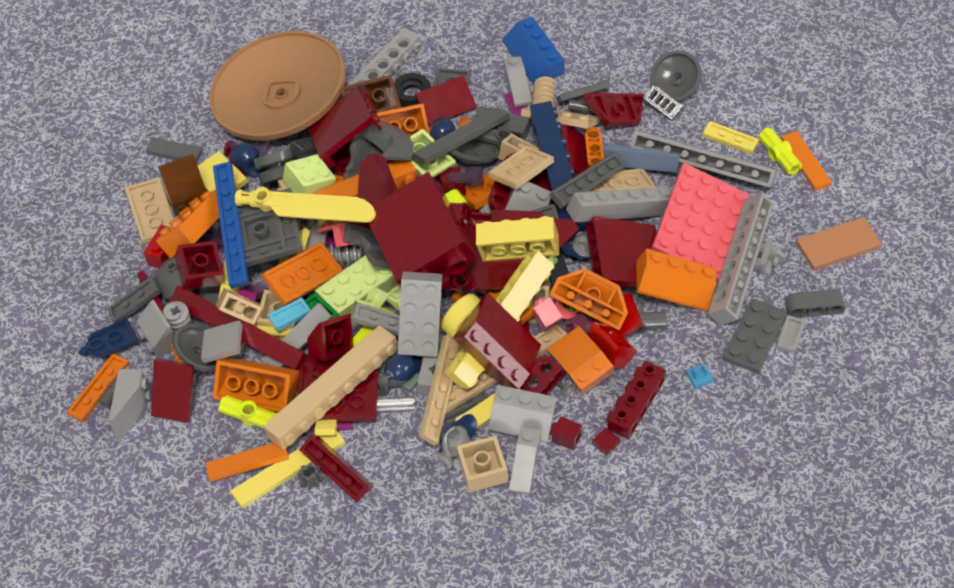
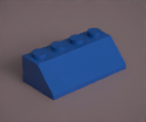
M533 16L517 22L502 40L513 57L521 56L526 76L533 85L536 79L540 77H550L553 79L565 74L564 58Z

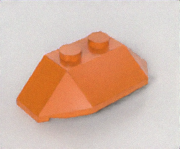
M586 268L558 277L549 294L617 330H620L628 314L620 286Z

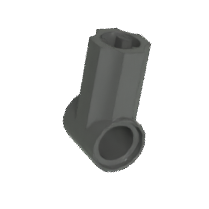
M507 127L492 128L477 136L476 140L495 144L500 150L501 142L512 132Z
M637 309L643 326L631 334H643L646 330L667 329L666 312L644 313L643 310Z

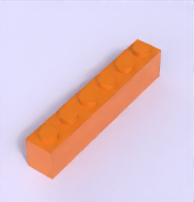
M392 160L387 163L398 189L417 179L416 168L410 160ZM359 174L311 194L357 197Z

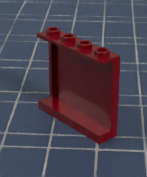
M358 86L335 103L321 119L308 127L319 157L330 169L336 165L332 154L369 125L374 123L379 130L382 129L379 123L381 119L373 107L374 104L370 100V95L366 90L362 91Z
M593 216L586 226L593 272L617 285L637 287L636 261L646 248L651 249L657 233L655 225Z

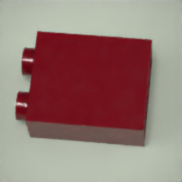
M429 171L372 205L376 211V216L374 220L368 223L396 282L400 286L403 272L442 274L443 279L448 275L463 273L468 269L470 262L478 258L443 189Z

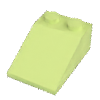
M424 129L410 136L414 144L413 156L410 161L416 168L417 177L422 176L428 171L435 177L456 164V161L448 153L426 165L414 158V152L435 140Z

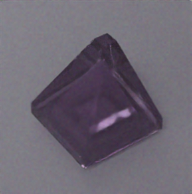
M256 140L252 145L259 151L260 157L265 156L271 149L269 140Z

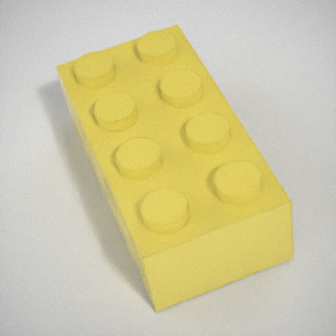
M543 216L538 219L522 218L515 221L502 220L501 222L493 223L486 221L476 224V246L483 262L525 258L528 252L539 251L544 257L558 256L559 234L553 217Z

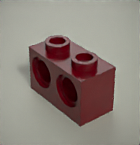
M544 354L536 359L530 375L521 388L525 391L548 395L566 373L559 364ZM547 367H552L549 372L544 373ZM533 382H538L536 387H530Z

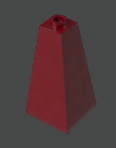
M373 153L360 162L358 198L374 205L398 190L385 157ZM356 222L358 225L371 229L368 222Z

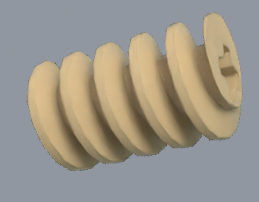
M550 77L536 79L533 85V104L551 101L552 106H555L556 83L554 79Z

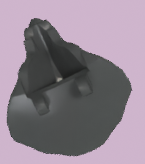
M379 122L382 127L381 130L372 123L351 140V160L345 168L346 172L343 175V180L358 175L360 162L373 153L385 157L387 163L392 160L412 159L414 144L410 136L400 128L386 122Z

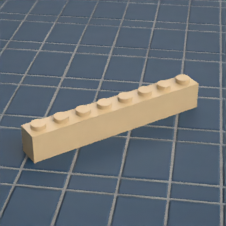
M380 325L377 326L263 426L267 438L282 450L292 445L302 433L307 432L310 426L321 419L328 410L336 406L345 395L351 393L361 381L366 380L370 373L379 368L387 358L396 353L398 350L396 337Z

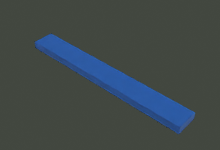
M231 161L214 165L213 172L228 282L230 288L233 289L249 284L239 208L235 203L236 187Z

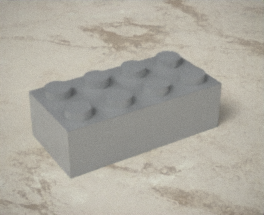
M402 273L398 354L438 356L442 274Z

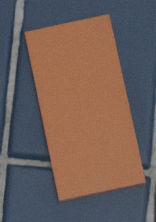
M865 217L796 240L797 246L813 271L882 247L881 241Z

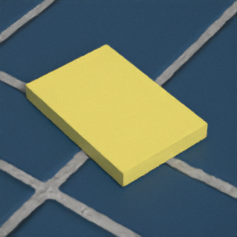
M219 151L198 165L205 189L210 192L216 189L213 166L229 161ZM232 164L237 191L249 181Z

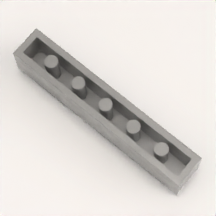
M667 187L578 192L573 194L566 210L574 222H587L593 216L609 219L663 216L671 192Z

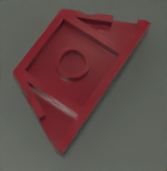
M584 93L582 96L584 102L606 126H638L641 122L642 102L645 94Z

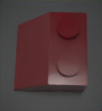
M346 313L317 324L307 338L309 357L327 361L348 353L353 348L351 313Z

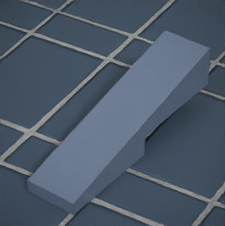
M609 143L603 149L604 158L615 152L624 162L626 168L675 173L679 170V154L645 147L644 150H639Z

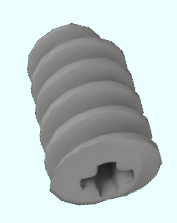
M330 244L327 250L338 264L340 263L341 267L344 268L346 262L348 266H351L362 258L363 247L357 249L356 245H352L351 249H349V246H345L344 249L341 247L334 249L333 244Z
M174 301L164 307L163 314L172 328L173 335L180 327L192 324L188 308L184 303Z

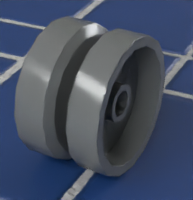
M291 148L253 159L255 169L259 170L266 167L268 169L259 173L260 184L270 181L273 183L283 178L284 162L294 157Z

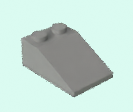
M142 369L118 370L109 415V423L117 441L123 439L147 408L148 400L152 398V389L148 387V378L145 377Z

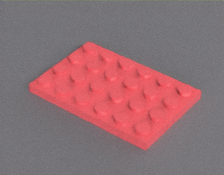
M683 163L650 250L716 268V282L718 283L745 198H748L749 194Z

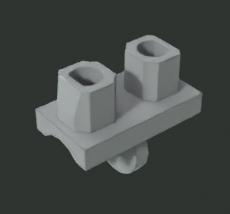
M767 238L766 243H761L758 256L762 257L756 259L753 269L762 271L764 276H770L772 266H777V264H781L785 260V255L781 252V249L773 246V238Z

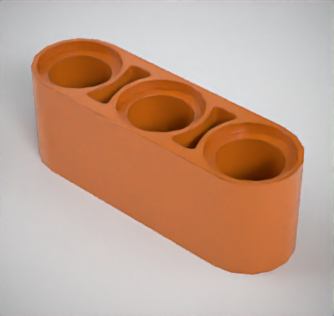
M591 127L585 131L587 169L604 159L601 131L596 127Z

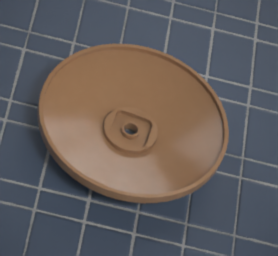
M286 31L267 35L239 49L221 66L210 88V108L215 119L224 130L243 139L263 141L293 135L317 122L336 103L341 95V87H344L346 70L344 61L336 46L320 35L304 31Z

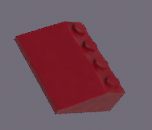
M488 292L485 293L453 337L502 386L520 389L530 375L541 346Z

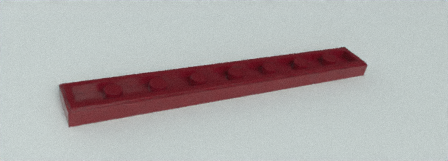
M177 285L169 301L184 303L190 314L214 327L240 320L243 324L242 342L294 370H298L306 354L253 324L219 310L214 303L187 289L183 290L180 285Z

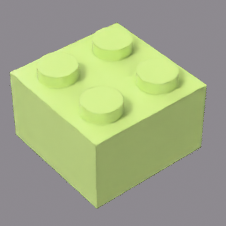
M318 154L285 163L283 181L292 189L293 193L311 194L335 184L336 177Z

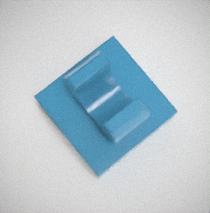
M705 364L686 370V375L694 389L713 383V378Z

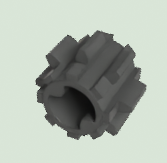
M312 463L301 466L300 473H297L301 487H308L309 490L313 487H319L320 481L323 480L320 466H313Z

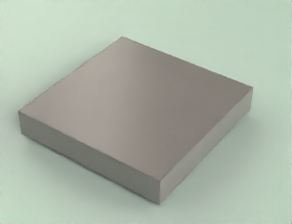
M240 320L204 330L201 353L203 363L240 354L243 325Z

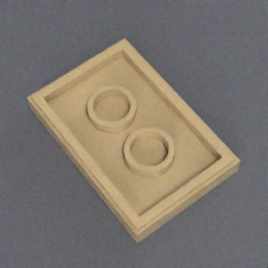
M524 146L489 171V178L517 190L554 162V157L529 146Z

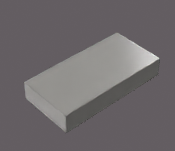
M787 315L776 349L795 354L806 320Z

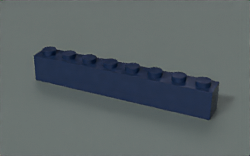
M551 101L530 105V116L539 150L554 157V162L545 168L550 191L552 192L574 178L575 175L573 167H569L568 164L570 156L569 152H565L564 149L566 147L565 138L560 135L562 133L561 123L556 121V118H558L557 109L552 106ZM555 203L559 219H572L566 210L567 206L560 209ZM575 222L579 228L577 232L585 231V224H588V222Z

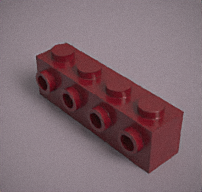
M646 360L641 367L638 366L636 368L633 380L628 381L625 387L624 395L618 397L615 404L616 408L607 415L608 430L628 440L631 438L665 382L666 369Z

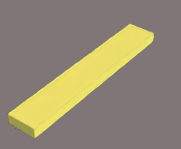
M337 431L336 435L319 436L335 451L345 445L344 439ZM297 449L288 455V460L274 463L230 491L231 495L243 509L296 476L297 473H300L301 466H306L308 463L313 465L314 463Z

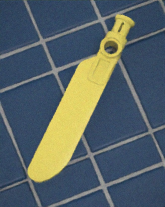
M260 187L251 192H244L239 189L235 194L237 206L250 205L254 208H260L264 212L273 209L276 215L280 217L367 223L374 220L376 216V211L372 205L358 197L269 191L265 187Z

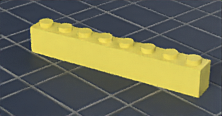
M539 251L528 252L496 298V301L519 322V316L530 306V300L540 291L543 281L549 278L551 275L550 271L554 265ZM462 347L444 374L460 388H471L478 382V376L485 369Z

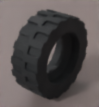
M406 73L399 76L398 79L396 78L394 82L401 108L418 105L415 95H405L403 93L404 89L418 87L420 91L431 88L430 81L419 73Z

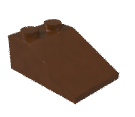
M391 74L341 87L342 97L346 96L357 86L362 91L366 90L374 104L373 107L378 113L401 108Z
M193 154L158 166L168 202L175 216L180 215L179 212L188 206L189 208L190 201L196 197L200 199V196L206 192Z

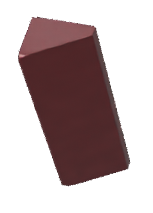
M311 434L299 449L316 466H320V470L354 501L359 502L374 487L319 436Z

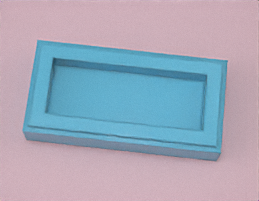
M300 298L268 314V319L278 332L302 320L311 310L303 298Z

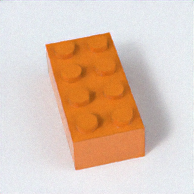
M216 189L211 192L207 190L200 196V199L196 197L190 201V207L188 208L187 206L180 211L179 214L181 216L175 217L169 223L171 226L165 227L160 232L161 236L156 242L169 258L175 256L178 245L195 243L220 217Z

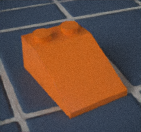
M580 326L547 349L582 395L589 392L615 372L614 366Z

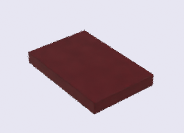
M463 75L415 93L418 104H424L428 127L437 118L445 117L450 119L477 108Z
M159 358L154 360L151 416L187 423L191 421L193 364Z

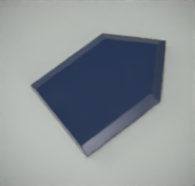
M124 318L91 333L87 338L88 342L85 346L81 347L78 353L80 355L106 357L139 342V339L127 318Z

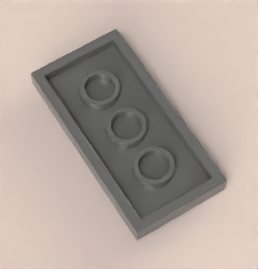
M751 298L722 356V360L759 374L785 322L788 311Z

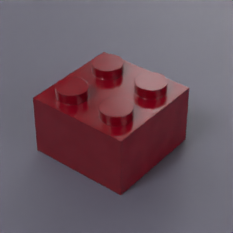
M216 241L177 246L175 260L183 290L221 285L224 272Z

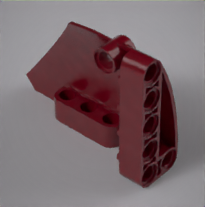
M450 203L478 258L470 262L468 269L463 273L448 275L443 278L442 290L458 291L461 294H468L474 290L503 289L524 258L483 262L476 246V224L486 221L492 223L501 222L502 220L515 221L522 218L538 219L545 215L536 211L499 209L492 210L491 214L473 213L468 204ZM554 218L559 234V248L579 230L573 219ZM466 280L464 284L460 285L461 281Z

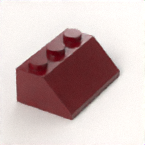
M562 124V133L560 135L565 138L566 147L564 149L565 152H569L570 156L568 164L569 167H573L576 177L587 170L584 135L572 127Z

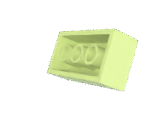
M365 255L317 288L315 292L336 310L339 315L351 313L352 319L357 304L354 301L356 298L365 301L367 294L373 287L389 293L398 283L391 269L374 267Z

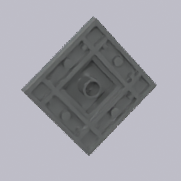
M291 188L277 191L293 193ZM250 205L238 206L247 267L263 262L275 261L281 257L303 251L297 218L277 216L273 209L264 212L260 208H254Z

